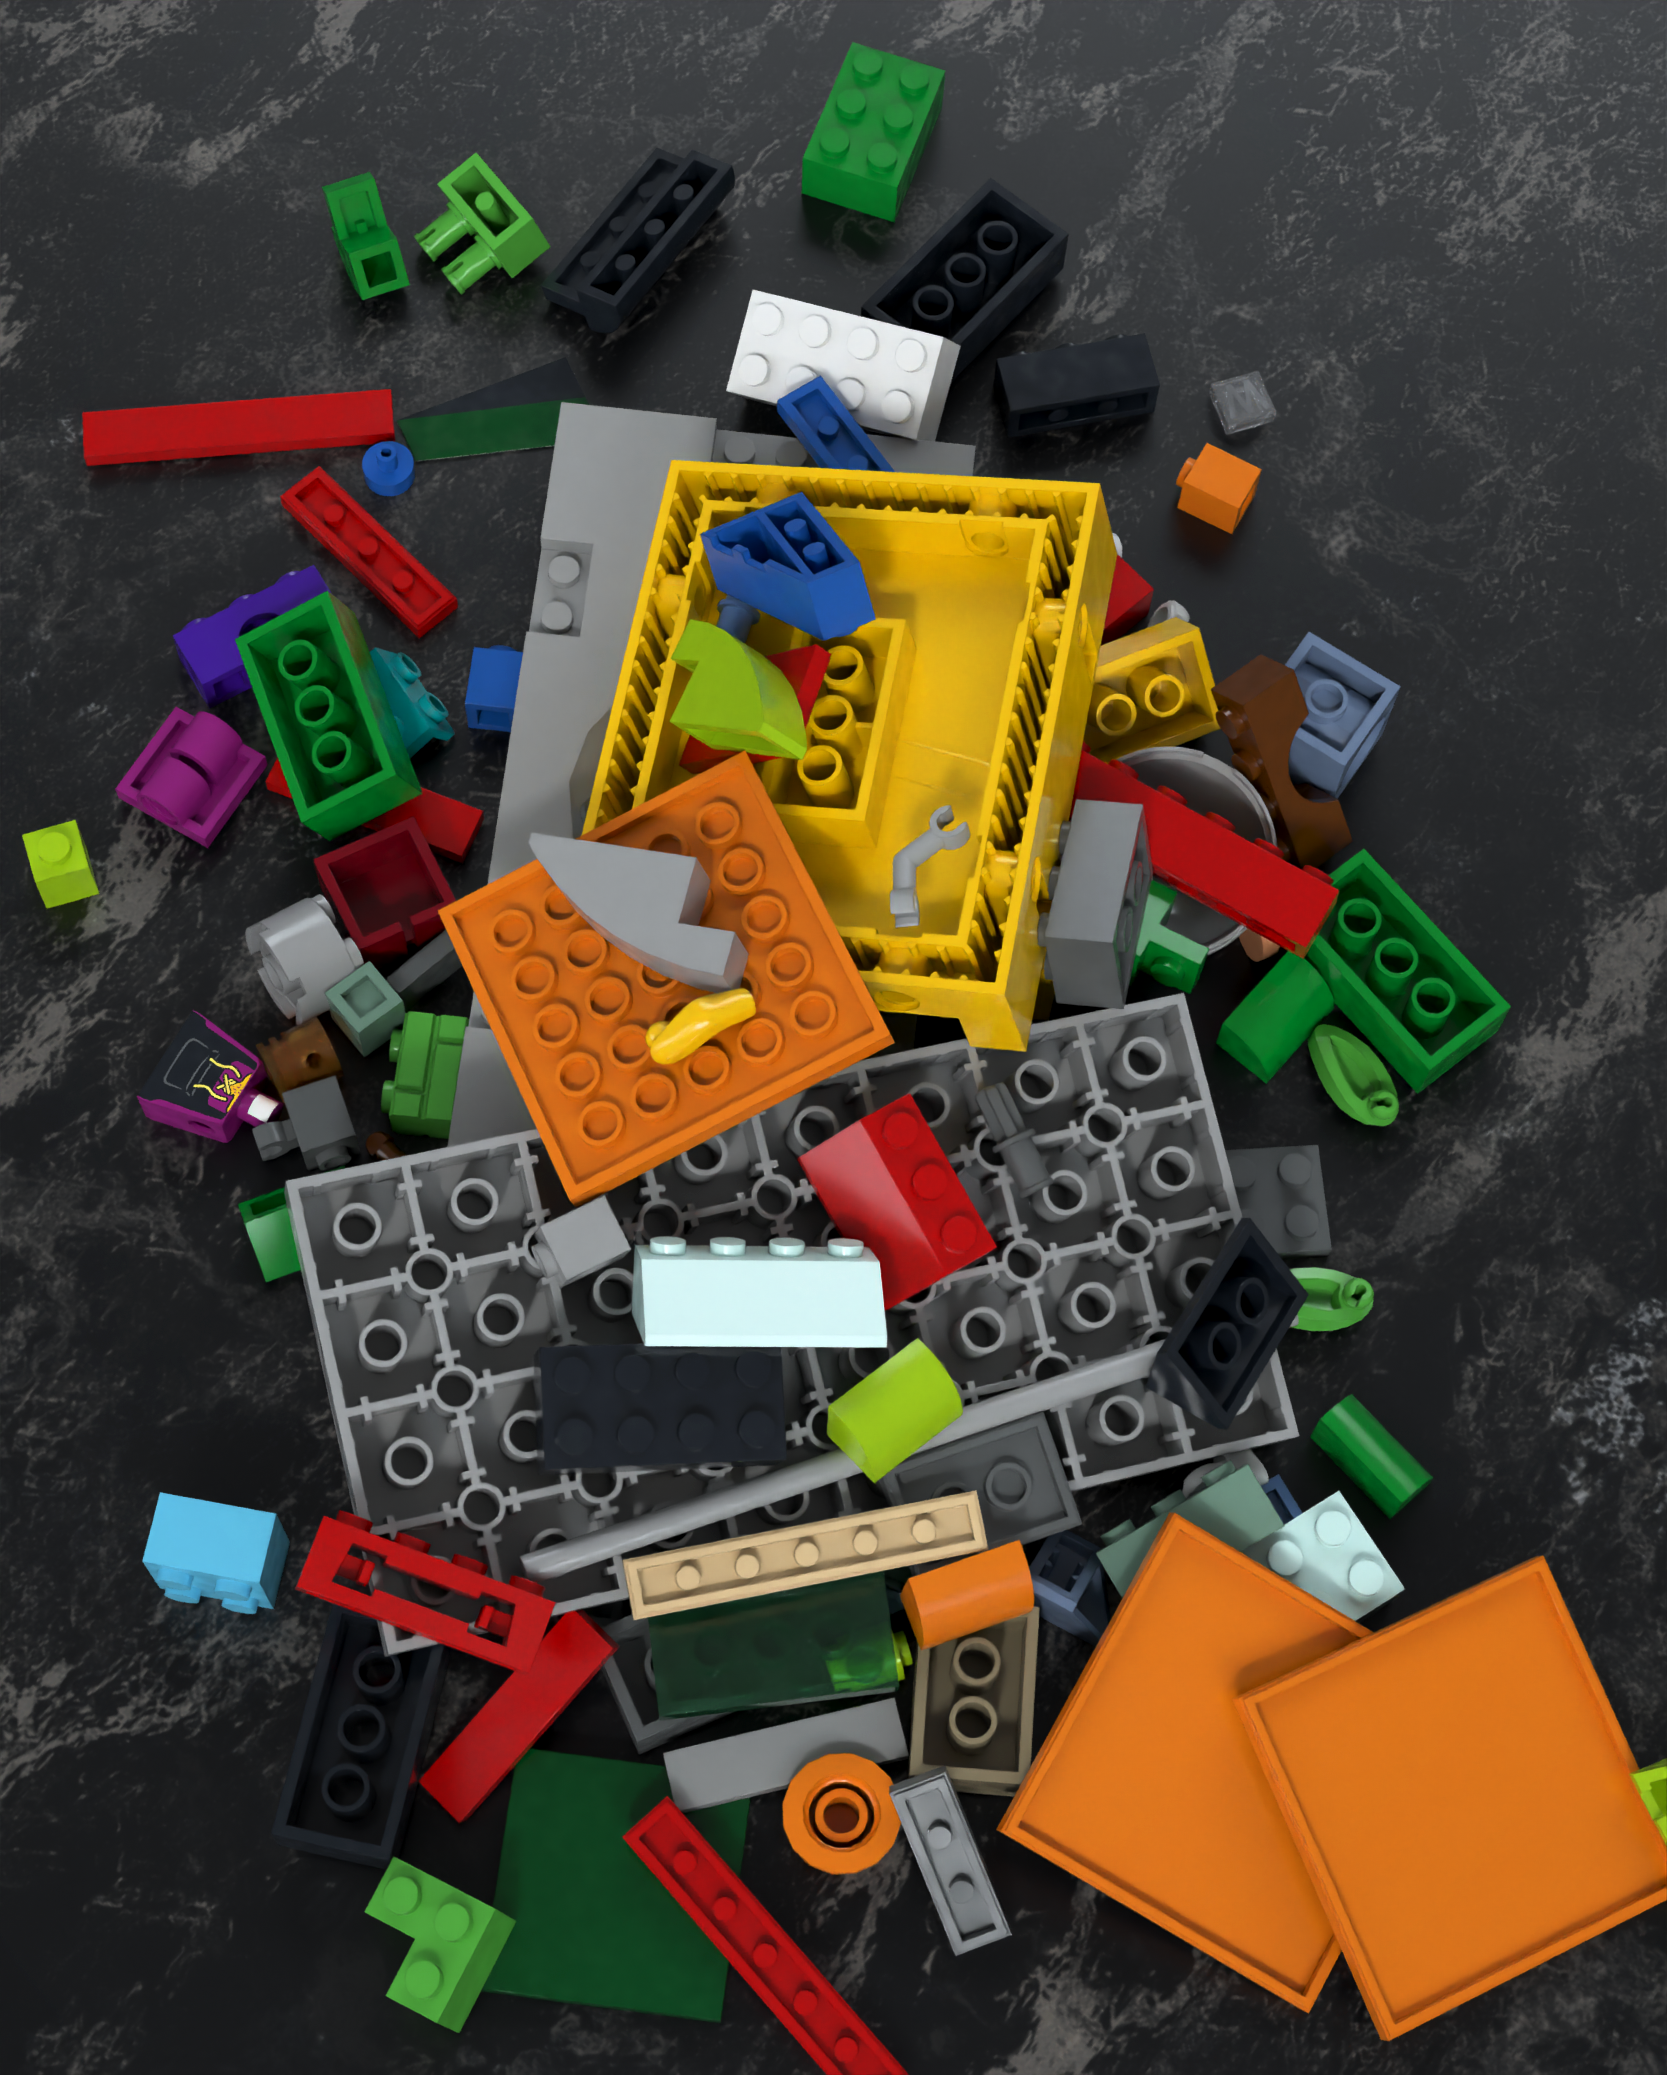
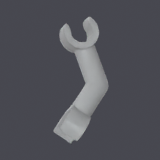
M951 805L938 808L930 817V828L900 850L893 858V890L890 891L891 914H895L896 928L918 926L920 923L919 901L916 891V868L939 850L958 849L964 846L970 838L971 834L967 822H963L952 831H942L946 825L954 820Z

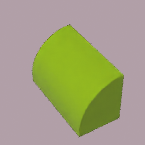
M917 1338L828 1406L827 1435L876 1483L963 1415L962 1402L957 1388L946 1369L931 1350Z

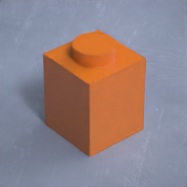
M1206 443L1197 460L1189 457L1178 475L1176 485L1181 487L1182 490L1177 508L1233 534L1255 496L1262 469Z

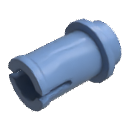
M727 595L726 599H721L718 602L717 610L720 616L716 626L746 643L751 625L759 622L760 613L756 608Z

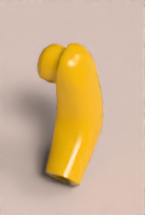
M738 988L702 996L693 1000L671 1022L659 1021L648 1029L645 1041L650 1048L651 1057L660 1064H673L682 1060L717 1033L754 1016L756 1013L754 999L747 989Z

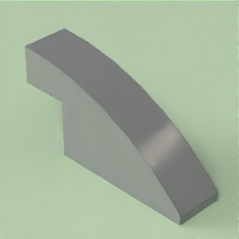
M531 832L528 844L572 907L599 935L627 956L663 976L701 990L718 993L740 988L749 954L737 934L732 931L699 926L711 880L697 857Z

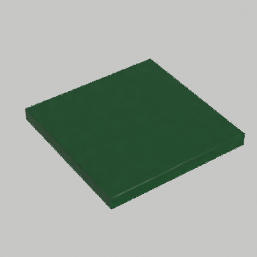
M529 1749L515 1765L493 1908L516 1920V1923L481 1992L721 2023L729 1961L622 1838L664 1798L668 1796L673 1801L666 1766L538 1749ZM751 1797L683 1813L740 1879Z

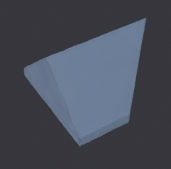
M1064 1530L1047 1537L1029 1567L1034 1590V1606L1040 1607L1039 1617L1096 1647L1111 1620L1104 1568L1096 1555V1551L1100 1547L1068 1530Z

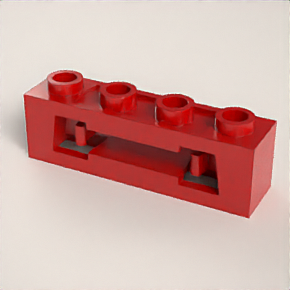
M339 1510L335 1520L323 1516L295 1590L524 1675L530 1673L556 1603L542 1597L546 1587L515 1575H511L508 1584L486 1577L485 1574L488 1569L486 1564L459 1554L453 1555L451 1563L430 1556L428 1552L431 1544L404 1533L396 1532L393 1541L370 1533L373 1522ZM353 1547L384 1559L382 1566L457 1595L474 1601L481 1595L511 1606L509 1614L498 1611L488 1605L481 1606L474 1628L504 1637L503 1643L500 1645L468 1633L469 1623L378 1589H374L369 1596L334 1583L332 1580L337 1575L364 1587L368 1585L375 1563L347 1554L349 1549Z

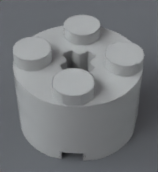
M321 894L311 899L304 898L253 924L245 932L250 954L261 951L263 956L262 962L264 967L257 971L267 991L288 1019L296 1016V1025L299 1026L328 1011L330 1006L325 992L364 965L362 955L355 942L350 937L342 940L333 925L336 923L333 910L326 898Z

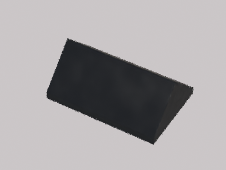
M1241 1218L1157 1352L1146 1388L1214 1427L1224 1430L1229 1428L1309 1296L1251 1218Z

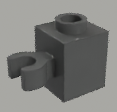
M336 1076L282 1093L290 1119L282 1122L265 1123L252 1129L263 1161L282 1156L290 1149L300 1146L308 1171L317 1168L322 1171H329L346 1165L350 1162L352 1156L361 1154Z

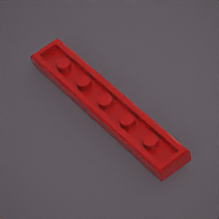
M391 389L82 412L84 459L87 466L369 445L384 441L396 442Z
M668 1796L622 1836L826 2075H909Z

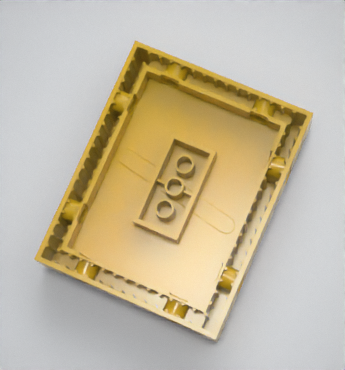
M671 460L582 835L699 775L691 774L679 766L690 734L669 721L693 674L671 659L690 619L709 622L716 626L720 616L717 610L718 602L721 599H726L727 594L717 590L700 534L803 492L859 560L876 619L859 626L856 631L849 635L833 637L823 641L757 609L760 613V619L757 624L751 625L746 645L763 656L817 644L831 654V659L805 729L807 751L803 759L779 758L752 764L878 1010L959 1018L971 1047L1026 1052L1045 953V947L1038 945V924L1042 912L1050 913L1052 900L1049 899L1048 885L1051 869L1053 866L1060 867L1062 855L1059 851L1060 829L1063 821H1069L1117 559V551L1100 483ZM951 805L954 820L946 825L942 831H952L958 825L967 822L971 834L970 838L964 846L958 849L939 850L916 868V891L919 901L920 923L918 926L896 928L895 914H891L890 891L893 890V858L900 850L930 828V817L938 808Z

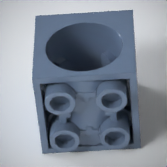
M1308 632L1285 664V666L1294 669L1309 712L1297 730L1291 744L1288 760L1289 775L1293 786L1307 783L1338 799L1382 736L1401 686L1311 632Z

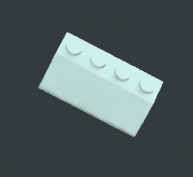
M660 1236L651 1238L650 1245H635L632 1316L645 1346L887 1347L880 1261L870 1247H863L864 1243L862 1241L836 1238L828 1241V1247H807L805 1242L800 1239L773 1238L769 1240V1246H746V1241L743 1239L716 1237L710 1239V1245H686L685 1239Z

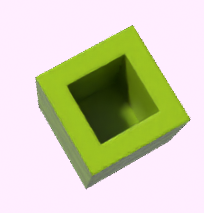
M76 820L22 835L35 883L47 909L100 894L88 851Z

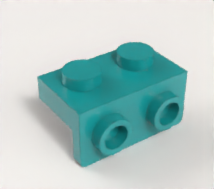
M376 647L371 650L370 655L409 758L415 755L433 737L448 741L455 734L445 719L449 715L448 711L435 695L426 691L418 679L421 676V671L415 662L402 652L396 654Z

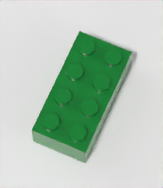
M326 591L235 639L302 824L331 841L423 794L355 612L330 592Z
M1362 849L1328 875L1333 879L1331 886L1339 890L1337 902L1306 954L1305 959L1319 972L1329 986L1334 1003L1418 1094L1499 1030L1511 1006L1365 849Z

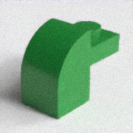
M367 172L323 186L322 190L333 224L331 229L352 285L360 298L365 300L410 285L397 238L387 225L372 174Z
M1154 880L1151 881L1129 985L1133 984L1141 970L1153 976L1156 981L1165 986L1176 987L1191 994L1201 975L1209 948L1165 927L1178 892Z

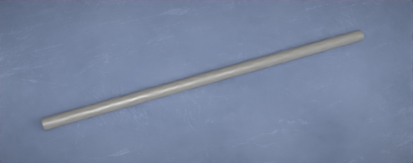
M1298 1314L1289 1328L1298 1325ZM1166 1339L963 1407V1415L910 1456L1149 1376L1157 1352ZM837 1449L519 1556L521 1569L525 1579L537 1583L845 1479L863 1471L841 1449Z

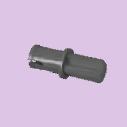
M1003 1082L996 1083L978 1092L975 1095V1101L996 1143L992 1150L994 1153H1001L1020 1192L1018 1193L1020 1198L1022 1199L1052 1185L1054 1181L1050 1178L1031 1138L1036 1132L1034 1128L1027 1129L1007 1085Z

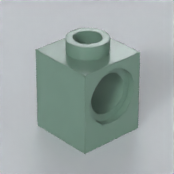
M370 961L325 992L330 1006L331 1018L364 1057L391 1039L393 1029L403 1030L406 1013L403 1000Z

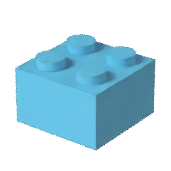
M160 1492L142 1562L159 1588L165 1589L164 1596L185 1603H199L200 1596L223 1600L222 1607L228 1610L255 1614L258 1606L274 1609L290 1541L276 1513Z

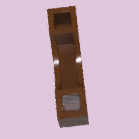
M1260 654L1211 689L1218 709L1215 714L1216 720L1222 731L1228 736L1234 753L1231 757L1233 767L1254 786L1269 811L1276 833L1277 848L1284 853L1283 860L1301 870L1304 865L1317 868L1353 842L1339 799L1307 783L1293 786L1288 769L1289 752L1294 736L1309 712L1294 669Z

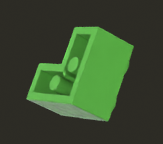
M393 1857L365 1913L411 1936L415 1940L386 1996L435 2023L460 2033L516 1920L414 1866Z

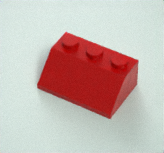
M910 1093L858 1120L797 1159L840 1237L862 1241L864 1243L863 1247H870L880 1261L885 1311L997 1248Z

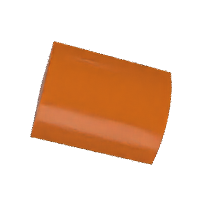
M1020 1540L908 1578L900 1594L921 1651L1027 1614L1034 1607V1590L1031 1574Z

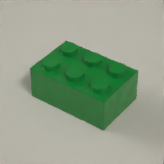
M852 42L803 156L802 194L895 223L942 109L946 71Z

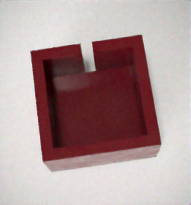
M414 816L313 859L320 887L333 910L335 918L345 938L350 937L357 945L364 964L370 961L379 970L408 957V945L415 943L418 951H420L446 930L438 910L455 902L456 899Z

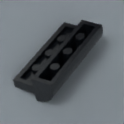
M656 148L543 282L541 287L545 298L584 315L589 328L593 331L600 333L615 332L735 186V174L732 165L695 150H691L685 158Z

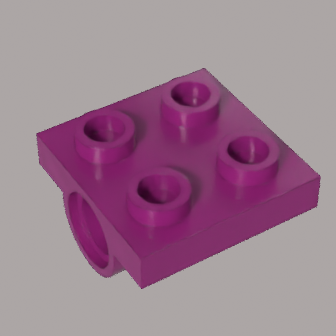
M175 707L115 790L119 799L208 848L265 770L267 761L265 755L243 744L237 732L220 718L204 711H199L194 717Z

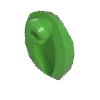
M1318 1025L1308 1038V1048L1317 1074L1329 1096L1341 1110L1357 1121L1375 1126L1391 1124L1398 1114L1399 1102L1392 1079L1383 1063L1368 1045L1351 1033L1336 1026Z
M1317 1267L1290 1269L1309 1294L1298 1312V1325L1291 1328L1308 1331H1333L1345 1328L1362 1320L1373 1307L1374 1290L1367 1280L1355 1278L1349 1274L1332 1269Z

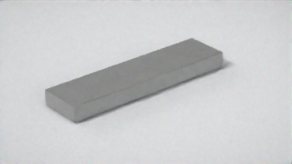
M890 1698L665 1752L663 1757L673 1801L682 1813H687L786 1789L789 1787L791 1780L807 1763L827 1754L852 1753L871 1760L878 1766L906 1760L909 1754L895 1698Z

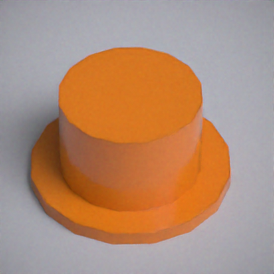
M852 1753L827 1754L807 1763L791 1780L782 1803L783 1829L792 1849L811 1867L832 1875L856 1874L876 1865L893 1847L901 1826L900 1818L889 1794V1786L894 1785L890 1776L873 1761Z

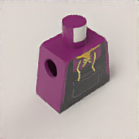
M194 1010L137 1096L146 1117L223 1143H228L232 1140L243 1121L255 1127L269 1122H276L283 1109L282 1102L262 1093L268 1081L263 1062Z

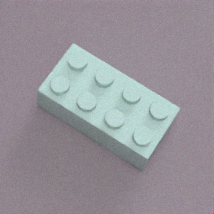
M1337 1491L1286 1523L1284 1527L1241 1552L1357 1623L1364 1621L1392 1603L1405 1590L1340 1491Z

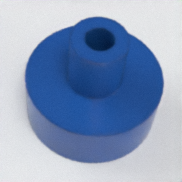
M393 441L380 442L370 447L363 457L362 469L365 482L376 494L396 496L407 491L413 484L415 479L414 460L411 452L404 445Z

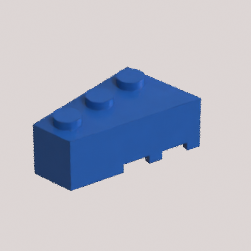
M803 492L700 534L717 590L818 639L825 641L833 637L849 635L856 631L859 626L876 619L859 560Z

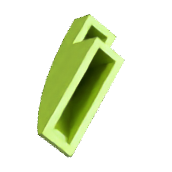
M690 619L671 659L693 674L669 722L712 749L735 752L746 751V753L802 760L807 751V737L802 710L794 689L783 672L768 658L727 631L709 622Z

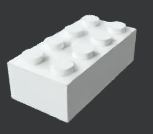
M752 290L726 391L746 399L777 406L778 399L821 376L862 429L898 438L935 441L961 346L941 336Z

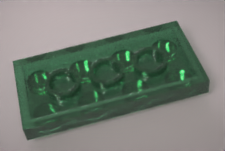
M884 1571L648 1617L659 1721L899 1690Z

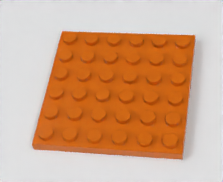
M746 751L725 760L576 838L585 841L697 857L711 880L699 926L735 932L749 954L740 988L747 989L752 995L756 1006L755 1015L717 1033L682 1060L673 1064H660L654 1061L650 1054V1048L645 1041L646 1033L654 1023L659 1021L671 1022L690 1002L699 997L714 994V992L701 990L663 976L630 958L599 935L572 907L538 859L438 910L566 1194L576 1208L895 1043Z

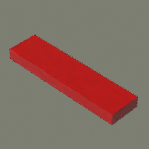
M320 466L280 496L282 506L419 639L458 608L457 598Z
M277 758L265 781L267 789L293 799ZM421 787L423 794L362 824V826L380 831L414 816L433 853L463 864L484 821V812Z
M583 1609L565 1613L542 1639L530 1673L524 1675L514 1671L421 1777L419 1782L458 1823L467 1821L620 1646Z

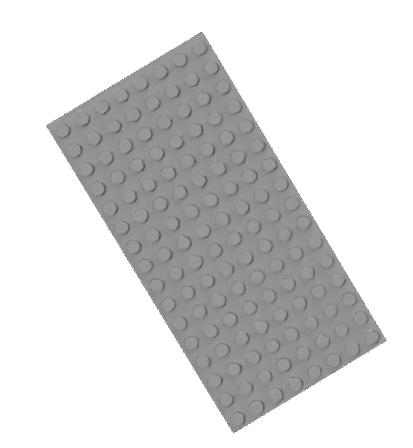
M1184 993L1128 1004L1124 1006V1009L1109 1008L1032 1024L1026 1052L971 1047L967 1038L861 1060L587 1202L590 1203L605 1195L631 1250L624 1258L560 1288L555 1276L548 1279L545 1278L534 1258L531 1247L538 1244L535 1233L541 1225L577 1208L570 1202L537 1128L288 1180L285 1182L284 1189L354 1515L373 1522L370 1533L393 1541L396 1532H400L431 1544L428 1555L451 1563L453 1555L459 1554L484 1563L488 1566L485 1576L505 1584L509 1583L511 1575L524 1578L519 1556L840 1449L827 1435L828 1406L917 1338L931 1350L948 1372L957 1388L962 1407L1164 1340L1171 1332L1237 1224L1243 1218ZM1003 1082L1007 1085L1027 1129L1034 1128L1036 1134L1031 1136L1050 1178L1054 1181L1052 1185L1022 1199L1018 1194L1020 1192L1001 1153H994L992 1150L996 1143L975 1101V1095L978 1092L996 1083ZM910 1093L997 1248L885 1311L887 1347H781L787 1460L777 1465L538 1476L533 1355L540 1347L644 1343L632 1316L635 1245H650L651 1238L671 1236L685 1239L686 1245H710V1239L734 1237L745 1240L746 1246H769V1240L773 1238H795L804 1241L807 1247H828L829 1240L841 1237L797 1159L858 1120ZM1277 1348L1227 1430L1214 1427L1146 1388L1149 1376L1042 1411L1044 1412L1071 1492L1299 1437ZM862 1472L537 1583L546 1587L542 1597L556 1602L551 1617L575 1610L628 1599L629 1595L622 1563L624 1559L889 1507L880 1480L874 1483ZM362 1551L364 1560L375 1563L369 1580L371 1593L374 1589H378L469 1623L468 1633L478 1635L488 1632L474 1628L481 1606L488 1605L506 1614L510 1612L511 1606L480 1595L474 1601L382 1566L384 1559ZM377 1620L385 1657L440 1644Z

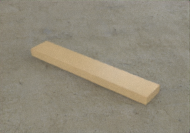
M976 1490L624 1559L622 1563L633 1620L985 1551L988 1550Z

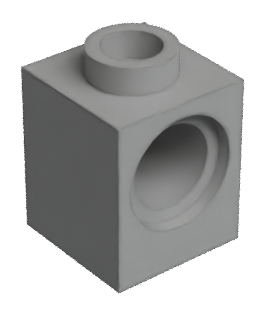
M605 1195L541 1225L535 1233L538 1244L531 1247L534 1258L545 1278L548 1279L555 1276L560 1288L624 1258L631 1250Z

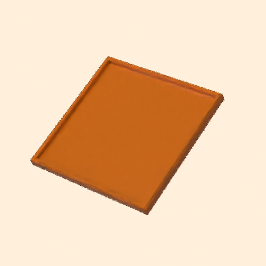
M1175 1512L1169 1513L996 1830L1298 2009L1309 2013L1341 1952V1948L1232 1699L1374 1632Z
M1543 1555L1520 1563L1232 1699L1381 2040L1390 2041L1667 1900V1846L1629 1775L1639 1770V1767Z

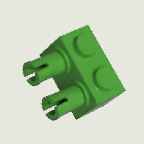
M477 153L473 154L437 184L449 201L446 204L448 210L420 233H416L413 236L434 262L438 259L439 255L468 233L470 236L476 235L474 237L476 243L449 265L441 269L461 295L494 266L498 269L503 267L509 276L513 278L551 247L534 219Z

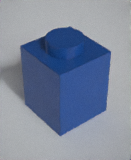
M495 645L489 648L474 647L465 700L468 728L511 732L523 652H517L515 649L503 645Z

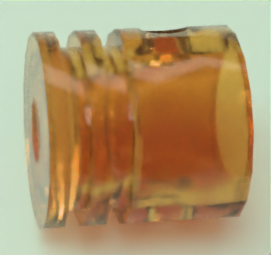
M317 1017L280 1033L282 1039L278 1041L275 1036L267 1039L269 1045L265 1047L262 1042L255 1045L270 1082L283 1104H285L282 1096L284 1092L332 1076H336V1079L344 1076L335 1051ZM310 1053H313L309 1059H306Z

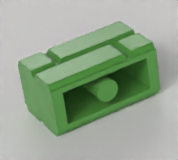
M408 1011L405 1013L403 1030L393 1029L390 1040L389 1060L390 1062H397L395 1080H385L381 1097V1112L389 1114L392 1131L397 1134L449 1138L465 1027L469 1026V1019L467 1017L436 1016L432 1013Z

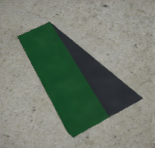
M565 357L397 420V423L415 460L423 461L555 446L561 402L589 405Z

